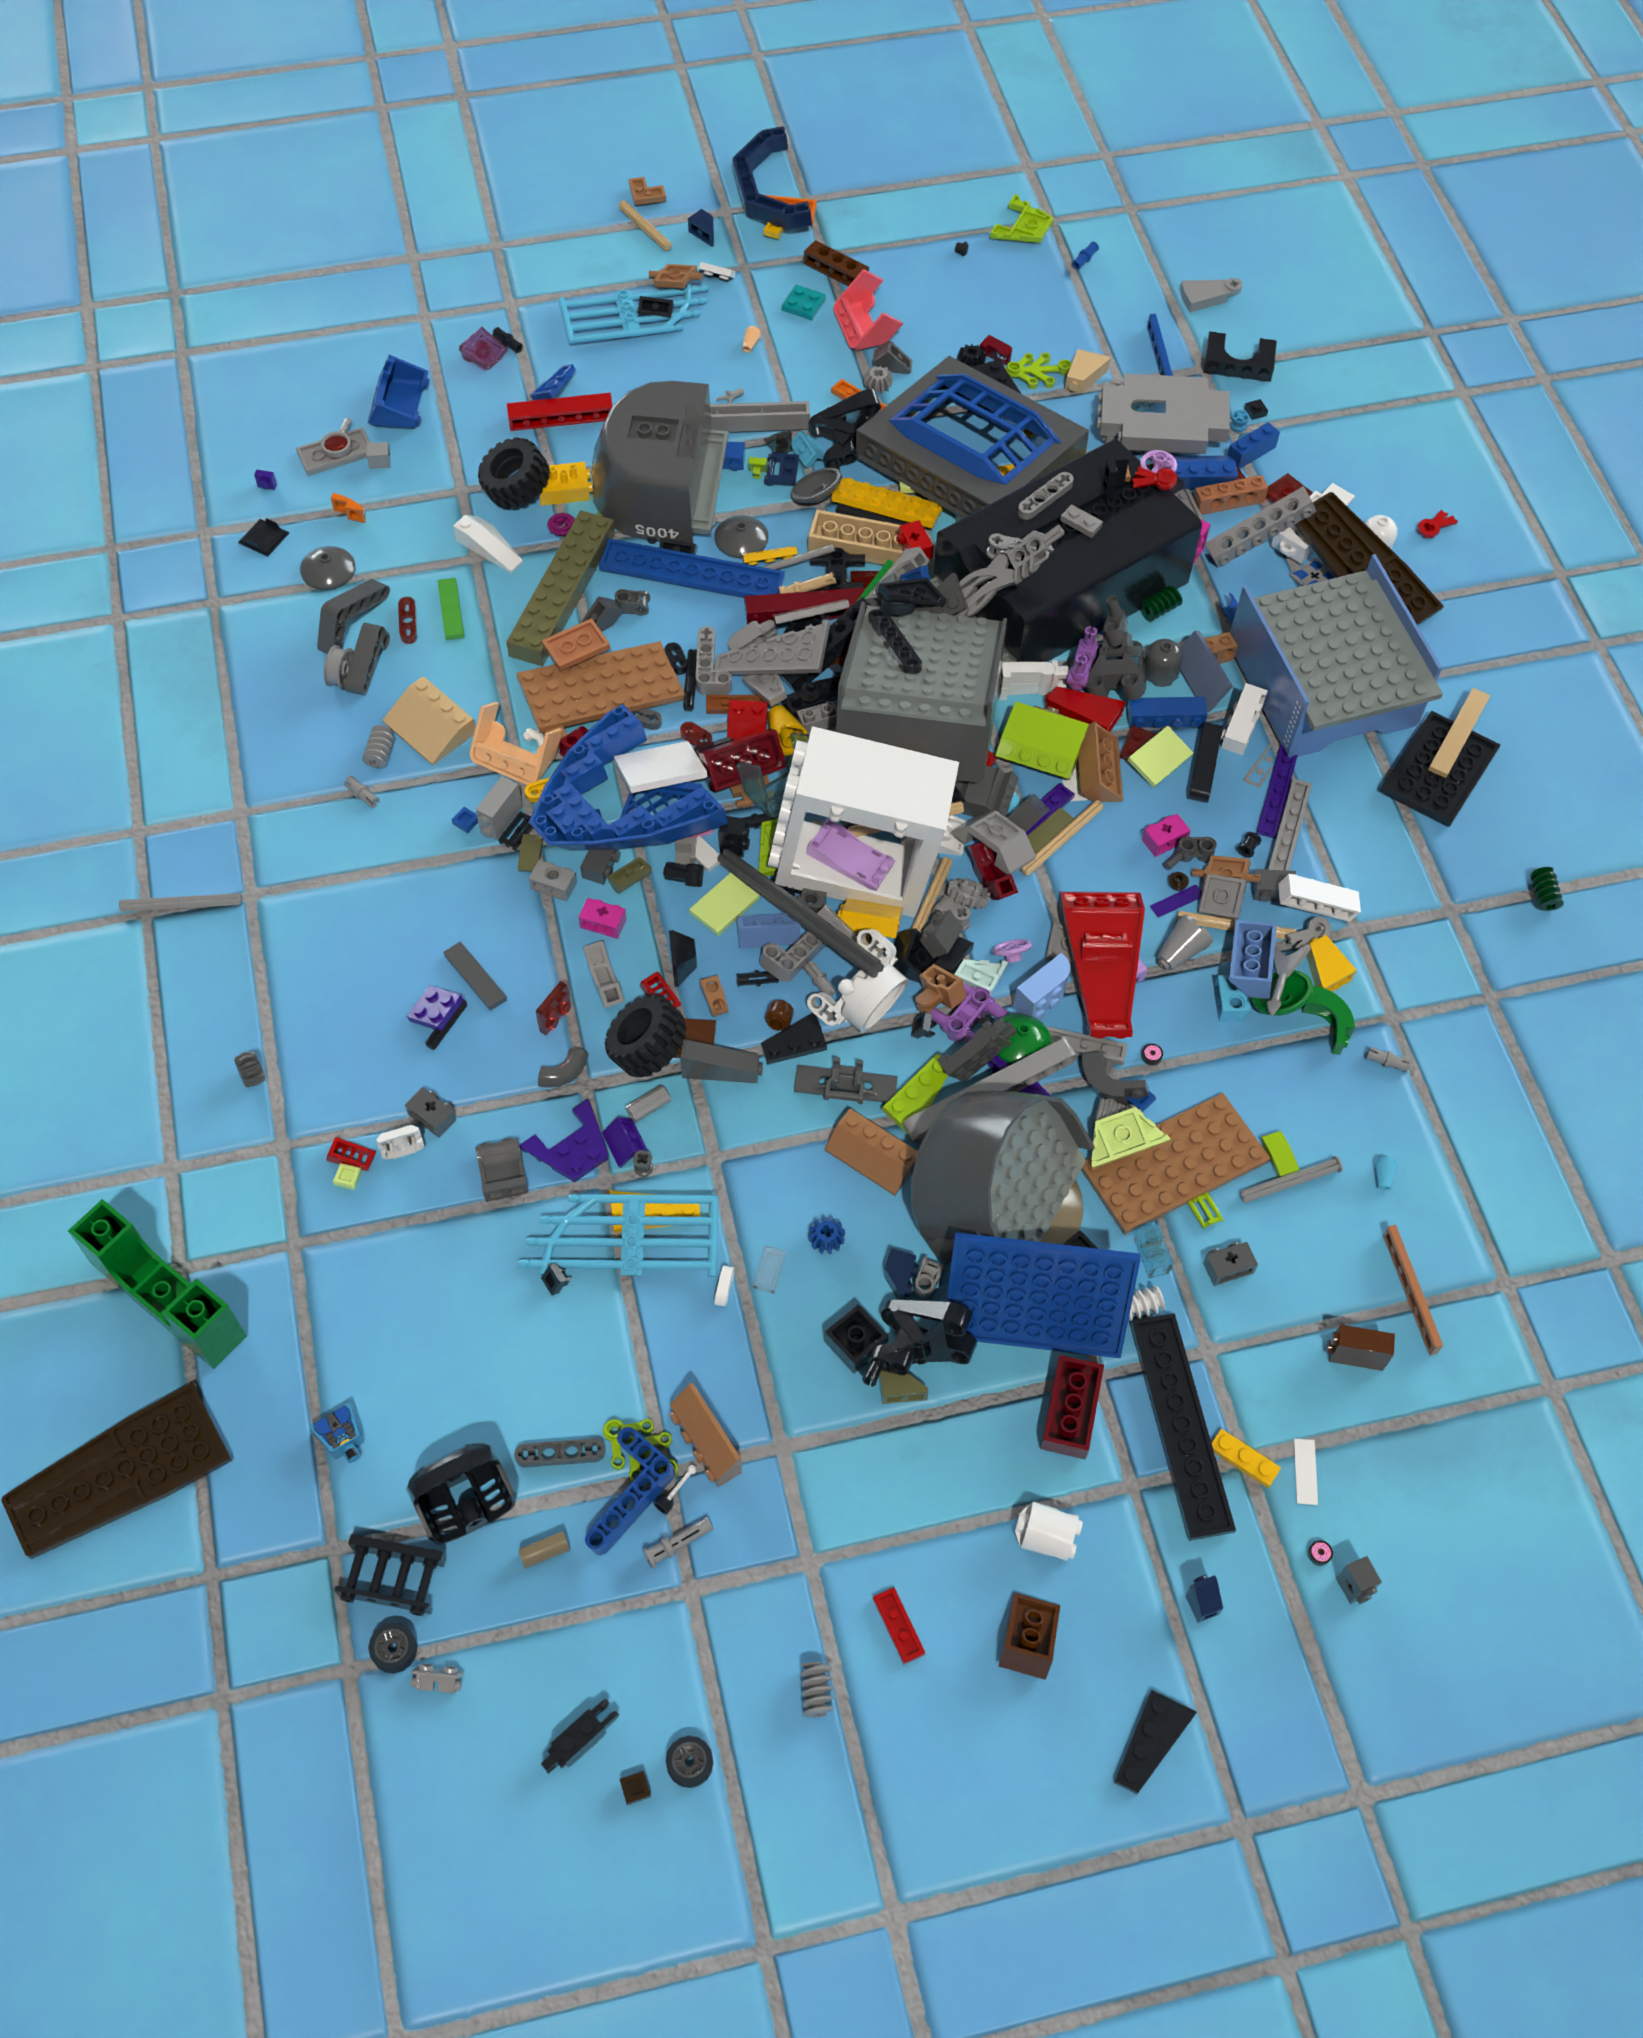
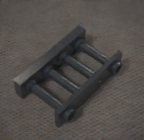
M350 1535L348 1544L354 1550L355 1556L346 1587L335 1586L334 1591L340 1597V1600L349 1603L359 1600L410 1610L411 1614L417 1616H424V1613H432V1608L429 1603H425L433 1570L437 1566H445L446 1556L443 1551L359 1535ZM371 1553L377 1555L378 1561L369 1592L356 1590L355 1587L364 1556ZM391 1557L400 1559L401 1566L392 1596L378 1594L387 1561ZM418 1562L423 1563L424 1570L415 1601L403 1599L401 1597L410 1565Z

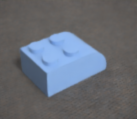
M1062 953L1017 987L1013 1009L1017 1013L1026 1014L1041 1020L1050 1008L1054 1009L1059 1005L1064 997L1070 973V963Z

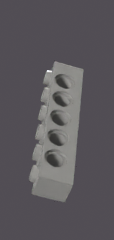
M1303 486L1205 544L1219 568L1222 565L1228 564L1236 557L1244 555L1250 549L1261 545L1271 537L1277 536L1285 529L1293 527L1299 521L1310 517L1317 510Z

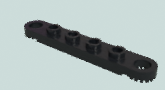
M883 609L871 610L869 612V623L872 624L875 632L877 630V635L883 639L884 645L889 652L891 651L893 658L897 660L903 672L909 674L920 673L922 671L921 659L888 612Z

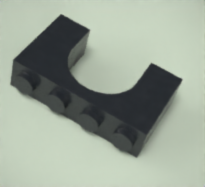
M1209 331L1203 373L1271 382L1275 365L1277 340L1260 338L1256 356L1251 359L1240 360L1233 358L1226 352V333Z

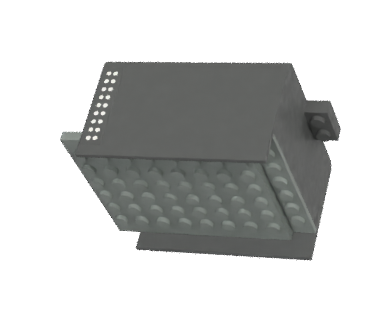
M862 601L838 686L836 732L957 761L959 766L956 780L981 782L985 775L1000 689L1007 618H1003V621H996L986 618H971L965 615L954 616L946 613H930L928 611H914L912 614L900 616L890 615L922 661V671L917 674H909L903 672L897 660L893 658L891 651L889 652L884 645L883 639L877 635V630L875 632L872 624L869 623V612L874 609H881V607L867 605L865 612V602Z

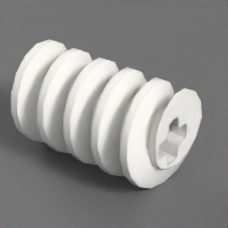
M1152 1286L1151 1289L1143 1288L1142 1292L1140 1290L1134 1291L1129 1315L1130 1321L1133 1320L1134 1313L1140 1319L1142 1311H1144L1147 1317L1150 1316V1309L1153 1310L1155 1315L1158 1314V1307L1165 1311L1164 1299L1157 1286Z

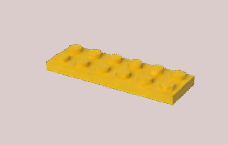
M844 477L833 492L831 501L910 523L920 520L922 526L932 529L944 508L933 501L924 500L918 496L913 497L903 492L891 491L885 487H877L866 482L862 483L852 478Z

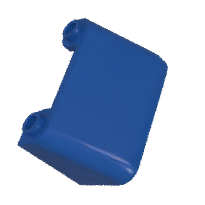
M388 355L377 382L367 423L373 426L414 428V426H418L421 416H419L417 409L423 388L427 389L430 381L427 378L429 371Z

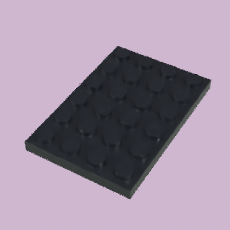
M1431 711L1387 777L1380 792L1450 827L1501 744L1471 731L1448 776L1444 778L1428 769L1454 721Z

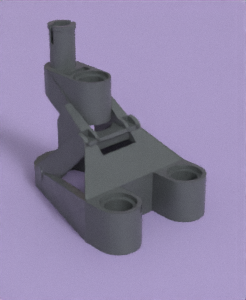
M1111 595L1106 598L1109 614L1104 625L1105 633L1103 634L1102 647L1089 673L1086 688L1088 693L1108 697L1110 689L1123 688L1127 699L1137 700L1144 695L1146 690L1145 652L1140 642L1132 640L1131 635L1128 633V621L1125 611L1120 608L1118 597ZM1132 656L1139 657L1138 666Z

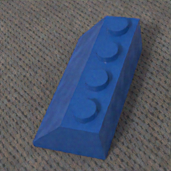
M1227 455L1173 456L1177 461L1175 473L1184 481L1182 489H1195L1197 487L1234 481L1238 477L1236 462Z

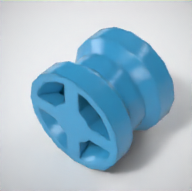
M1243 410L1234 411L1230 422L1231 430L1238 433L1244 432L1249 421V414Z

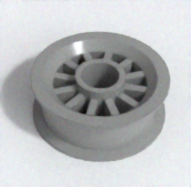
M338 645L331 647L325 660L323 672L324 682L327 686L334 684L338 685L340 689H345V680L353 657V649L347 648L343 650Z

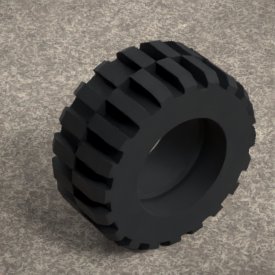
M516 437L512 440L506 439L503 443L499 442L496 444V447L491 448L488 454L482 458L483 462L480 463L478 471L479 484L490 499L499 507L510 509L511 507L519 508L520 505H527L529 501L535 500V497L543 492L542 489L546 487L547 479H549L550 468L547 460L532 441Z
M656 995L643 996V998L635 999L632 1004L626 1005L625 1009L617 1014V1018L611 1022V1027L606 1033L605 1050L609 1058L632 1077H648L654 1072L658 1073L661 1071L662 1067L667 1066L671 1063L670 1060L676 1057L679 1048H682L683 1039L686 1037V1023L683 1016L664 998Z

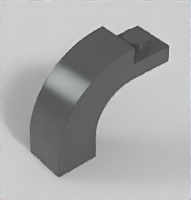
M1103 1052L1082 1053L1085 1076L1092 1090L1104 1100L1113 1099L1121 1105H1128V1097L1140 1099L1143 1096H1149L1146 1080L1118 1081L1108 1076L1107 1060Z

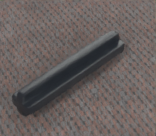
M463 1000L441 1031L434 1029L425 1041L428 1048L431 1050L437 1048L467 1007L465 1000Z

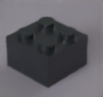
M859 1304L824 1332V1342L853 1373H856L868 1363L872 1350L876 1346L887 1344L889 1337Z

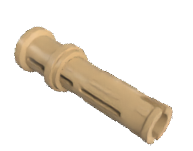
M830 572L829 574L801 583L795 581L794 584L785 587L783 585L779 586L780 593L808 592L835 584L836 580L833 577V572Z

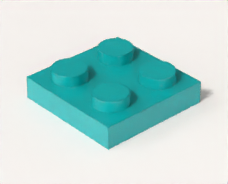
M796 284L783 302L782 311L812 321L825 302L826 294Z

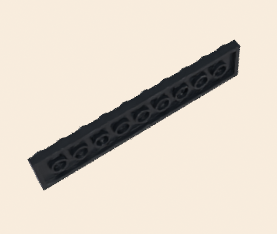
M1175 1313L1131 1320L1130 1325L1188 1539L1192 1541L1235 1533V1524Z

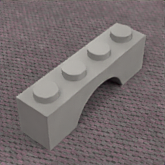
M920 547L905 549L882 579L893 572L897 577H900V575L927 565L930 560ZM874 587L865 600L872 606L881 607V600L876 596Z

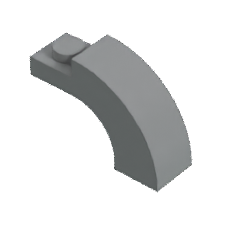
M603 941L582 946L593 984L604 1008L625 1002L619 982L612 971Z

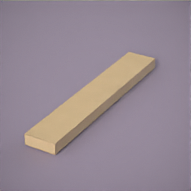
M1472 688L1428 769L1429 771L1444 778L1448 776L1490 698L1489 694Z

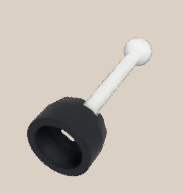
M690 1465L688 1467V1472L669 1494H660L654 1500V1506L661 1513L667 1515L674 1505L672 1497L690 1475L696 1473V1466Z

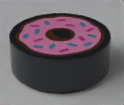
M1156 1044L1146 1045L1141 1054L1142 1060L1148 1065L1159 1064L1163 1057L1162 1048Z
M1322 1540L1313 1542L1308 1549L1310 1561L1318 1566L1328 1564L1333 1557L1332 1547Z

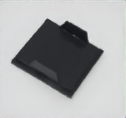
M266 518V521L259 519L238 543L268 557L289 535V532L281 529L277 522Z

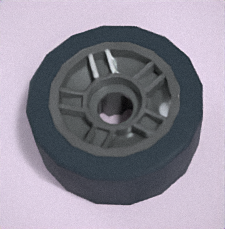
M389 1623L383 1625L370 1638L369 1655L377 1668L385 1673L404 1671L416 1658V1639L411 1631L402 1624ZM395 1643L397 1646L396 1651L390 1652L388 1649Z
M681 1737L672 1743L667 1751L666 1766L668 1774L673 1782L681 1787L693 1788L700 1786L707 1781L712 1773L714 1763L712 1751L708 1744L699 1737ZM692 1756L694 1764L687 1766L685 1760L690 1759Z

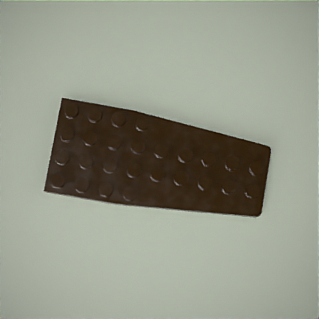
M1329 492L1314 501L1313 504L1317 512L1295 524L1296 528L1334 578L1366 571L1371 556L1376 554L1417 626L1443 609V604L1411 568L1333 492Z
M192 1382L125 1418L5 1494L1 1501L25 1555L33 1559L168 1497L226 1465L232 1459Z

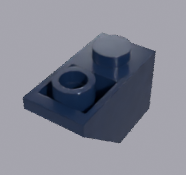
M891 1248L885 1266L884 1278L897 1300H905V1296L910 1297L913 1284H910L911 1277H916L919 1265L915 1264L916 1255Z
M1202 1575L1194 1579V1583L1189 1587L1190 1589L1185 1597L1199 1623L1219 1615L1223 1610V1604L1215 1575L1211 1577Z

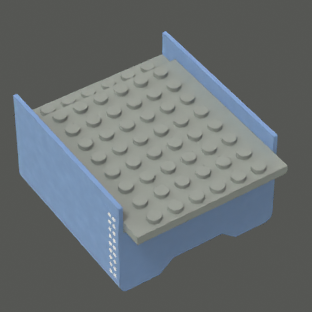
M1376 554L1371 556L1366 571L1253 598L1247 585L1243 586L1230 631L1238 645L1235 658L1249 684L1268 690L1262 709L1288 757L1293 758L1294 755L1300 757L1319 752L1334 741L1372 731L1389 734L1412 728L1420 722L1427 703L1442 698L1443 692L1437 684L1442 666Z

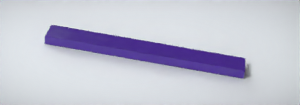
M1281 744L1256 833L1274 839L1278 832L1298 756L1288 757Z

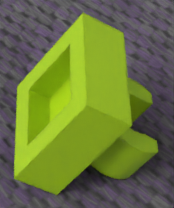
M749 457V471H753V478L761 479V472L767 473V458Z

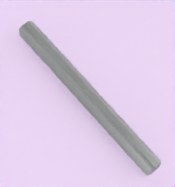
M239 893L125 899L119 901L120 911L124 912L240 905L242 898Z

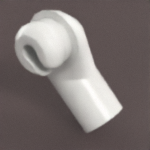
M528 728L523 733L525 740L531 741L534 739L538 746L543 744L545 737L543 733H539V731L533 728Z

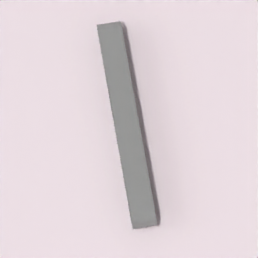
M1067 1038L1060 1039L906 1119L903 1126L913 1142L919 1143L923 1141L930 1124L945 1105L964 1093L971 1091L1018 1092L1072 1064L1077 1060L1078 1055Z

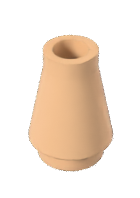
M749 326L745 330L742 346L744 352L750 353L761 338V331L757 327Z

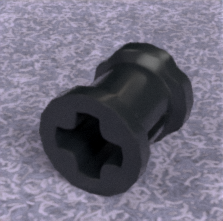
M1247 832L1244 836L1245 840L1238 846L1237 850L1241 856L1251 858L1255 853L1254 849L1260 845L1262 840L1258 834Z

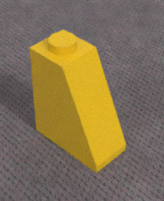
M1327 935L1321 938L1316 937L1309 943L1311 950L1306 957L1315 986L1333 992L1353 980L1357 970Z

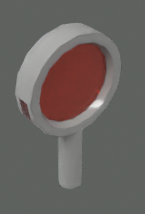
M350 418L344 419L339 431L330 432L321 439V448L326 456L340 458L351 451V440L346 434L351 424Z

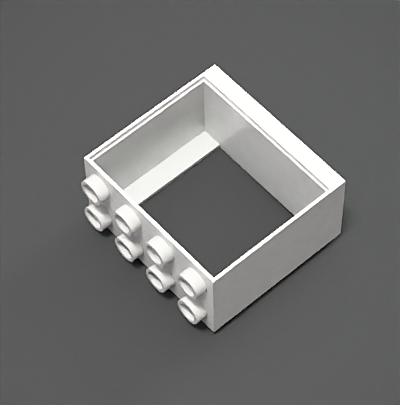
M812 726L808 743L799 740L796 742L768 862L769 867L778 868L775 883L801 891L803 888L827 892L826 897L843 901L850 898L903 907L902 915L915 918L946 831L959 762ZM809 812L829 817L834 822L842 820L891 832L896 837L908 836L916 839L913 847L868 836L857 837L861 842L885 855H889L895 860L893 867L877 891H874L806 854L808 845L823 826L806 822L804 817L805 813Z

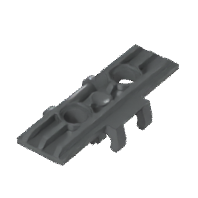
M834 1057L833 1069L798 1065L794 1092L825 1096L824 1100H829L830 1098L857 1101L858 1104H863V1100L887 1103L896 1094L898 1076L862 1072L863 1060H857V1067L840 1065V1058ZM823 1078L829 1079L825 1085L819 1083ZM864 1083H870L873 1088L871 1090L864 1089Z

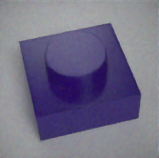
M256 469L254 476L257 486L259 488L275 490L277 483L274 472Z

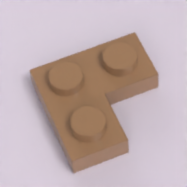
M645 177L629 179L634 205L666 201L663 185L647 187Z

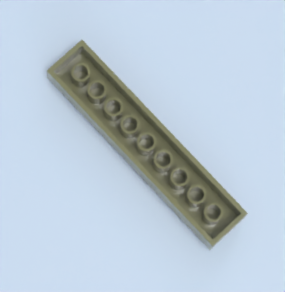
M580 510L506 641L509 657L544 666L549 654L542 646V640L562 632L601 561L608 539H613L615 536L613 519Z

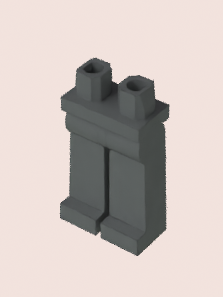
M998 1018L994 1023L986 1021L982 1024L983 1028L977 1030L974 1038L951 1056L943 1054L937 1060L948 1076L966 1082L1005 1047L1008 1048L1013 1044L1010 1038L1017 1033L1014 1026L1010 1022L1006 1023L1001 1018Z

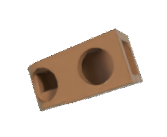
M718 975L700 980V990L711 1016L715 1017L728 1013L725 994Z

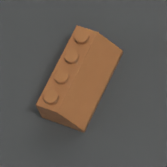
M1094 721L1088 726L1078 756L1080 792L1084 797L1093 802L1095 800L1100 802L1123 801L1118 738Z
M851 1108L839 1121L825 1147L826 1152L894 1196H896L913 1174L918 1152Z
M692 1382L670 1404L671 1413H669V1417L675 1426L679 1425L682 1429L680 1434L687 1445L691 1444L694 1448L692 1453L699 1464L701 1462L706 1468L704 1472L711 1483L715 1482L717 1487H720L742 1473L741 1457Z

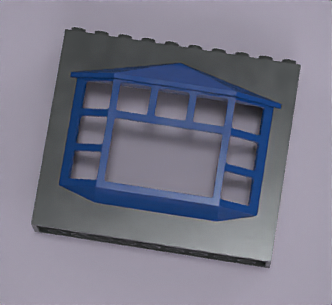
M948 356L856 430L857 459L894 480L911 487L912 490L961 518H965L1086 454L1089 430L957 359ZM959 392L960 394L972 399V401H968L955 393ZM949 399L1007 430L1008 433L985 453L981 454L921 420ZM981 404L995 413L992 414L977 405ZM921 411V412H920L919 414H917L916 416L911 417V416H913L916 412ZM1003 416L1018 425L1014 426L1000 417ZM1025 428L1046 439V441L1036 448L1022 430ZM1014 436H1017L1031 452L1022 462L1005 445ZM998 450L1015 466L1005 476L989 460Z

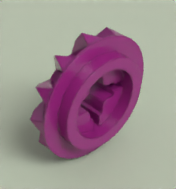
M567 513L555 514L548 520V529L556 537L559 535L564 537L571 528L575 518Z

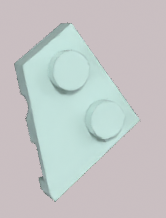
M963 959L954 975L961 978L965 984L971 987L986 988L991 996L1008 967V962L989 963V960L974 961Z

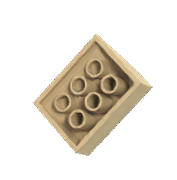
M424 676L406 689L382 720L385 725L432 766L472 737L475 732L474 719Z

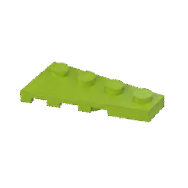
M938 1053L881 1109L908 1136L910 1135L903 1126L904 1121L930 1107L948 1077L937 1060L941 1057Z

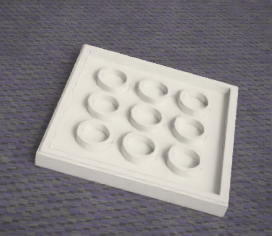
M688 741L614 756V762L631 793L707 777V770Z

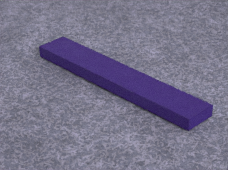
M1059 783L1041 799L1050 811L1026 832V835L1028 836L1058 808H1063L1074 798L1075 793ZM992 850L994 858L996 860L997 853Z

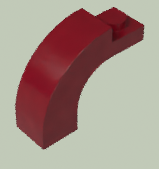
M982 842L968 847L974 863L972 867L976 877L983 888H987V892L991 893L990 897L992 899L1000 900L1018 893L1012 874L1005 875L995 866L996 860L991 848Z

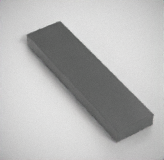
M461 942L443 952L446 959L490 1011L507 1001L506 995Z

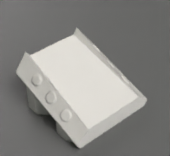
M413 1125L382 1133L376 1140L382 1159L385 1160L410 1155L425 1147L419 1128Z

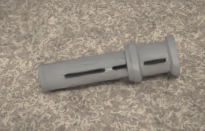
M705 1517L671 1538H662L658 1544L651 1548H644L642 1551L648 1564L653 1569L663 1559L667 1557L672 1558L678 1549L713 1531L712 1525L708 1518Z

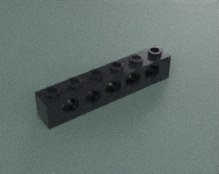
M863 597L830 625L821 673L849 649L861 602H865V612L867 605L872 606ZM820 673L779 675L795 692L800 690L803 684L813 681Z

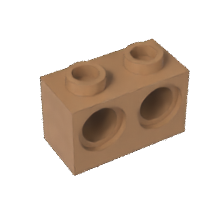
M1230 632L1205 639L1219 664L1234 660L1238 645Z

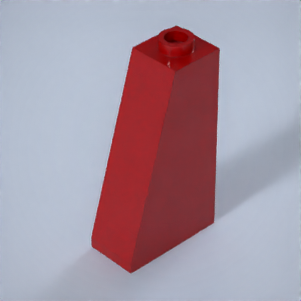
M1058 686L1052 692H1049L1045 698L1046 709H1048V706L1058 709L1059 714L1087 724L1095 721L1109 732L1112 731L1123 715L1125 702L1122 700Z

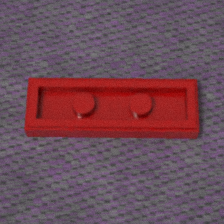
M893 1587L873 1596V1602L903 1665L926 1654L895 1588Z

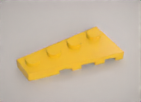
M609 1190V1191H610V1194H620V1195H654V1194H643V1193H633V1192H622V1191H611V1190ZM611 1203L612 1216H623V1203ZM645 1203V1216L701 1217L699 1204ZM613 1225L614 1233L622 1232V1225ZM645 1225L644 1229L674 1225Z

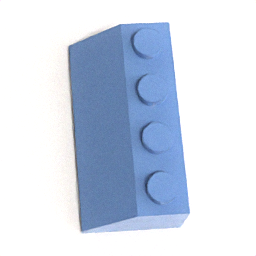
M1235 921L1229 981L1248 997L1270 999L1277 923Z

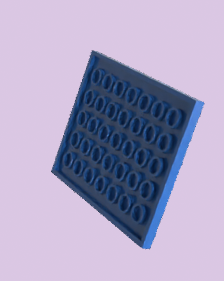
M955 1232L946 1302L964 1305L972 1311L973 1317L966 1333L974 1336L977 1342L1121 1358L1141 1255L1140 1253Z

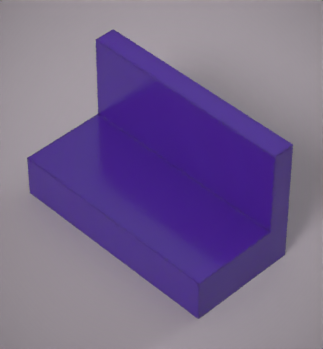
M616 1118L602 1132L620 1168L631 1158H634V1154L637 1151H648L633 1120L630 1118Z

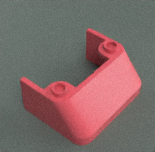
M865 269L858 274L840 295L833 307L848 345L854 350L883 345L903 325L901 321L885 313H882L873 323L868 312L875 304L873 292L880 286L883 279Z

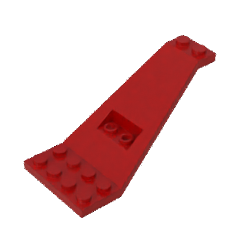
M1060 892L1064 921L1090 1037L1099 1039L1105 1037H1116L1118 1039L1132 1037L1131 1016L1145 915L1141 893Z

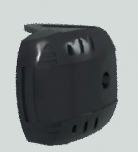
M485 1443L466 1444L464 1447L420 1467L409 1479L406 1488L428 1539L438 1545L461 1538L493 1522L515 1506L516 1495L493 1446ZM469 1479L477 1499L475 1497L467 1498L461 1501L455 1508L447 1489ZM495 1479V1484L484 1492L480 1490L483 1485ZM497 1489L500 1490V1494L489 1502L485 1501L488 1495ZM502 1499L505 1500V1504L494 1512L490 1511L493 1505ZM444 1505L448 1506V1509L444 1512L431 1513L432 1509ZM449 1515L453 1517L451 1521L438 1525L435 1523L436 1520ZM457 1526V1530L452 1533L440 1534V1531L443 1529Z

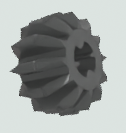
M253 1051L243 1052L235 1057V1066L246 1087H254L265 1080L260 1062Z

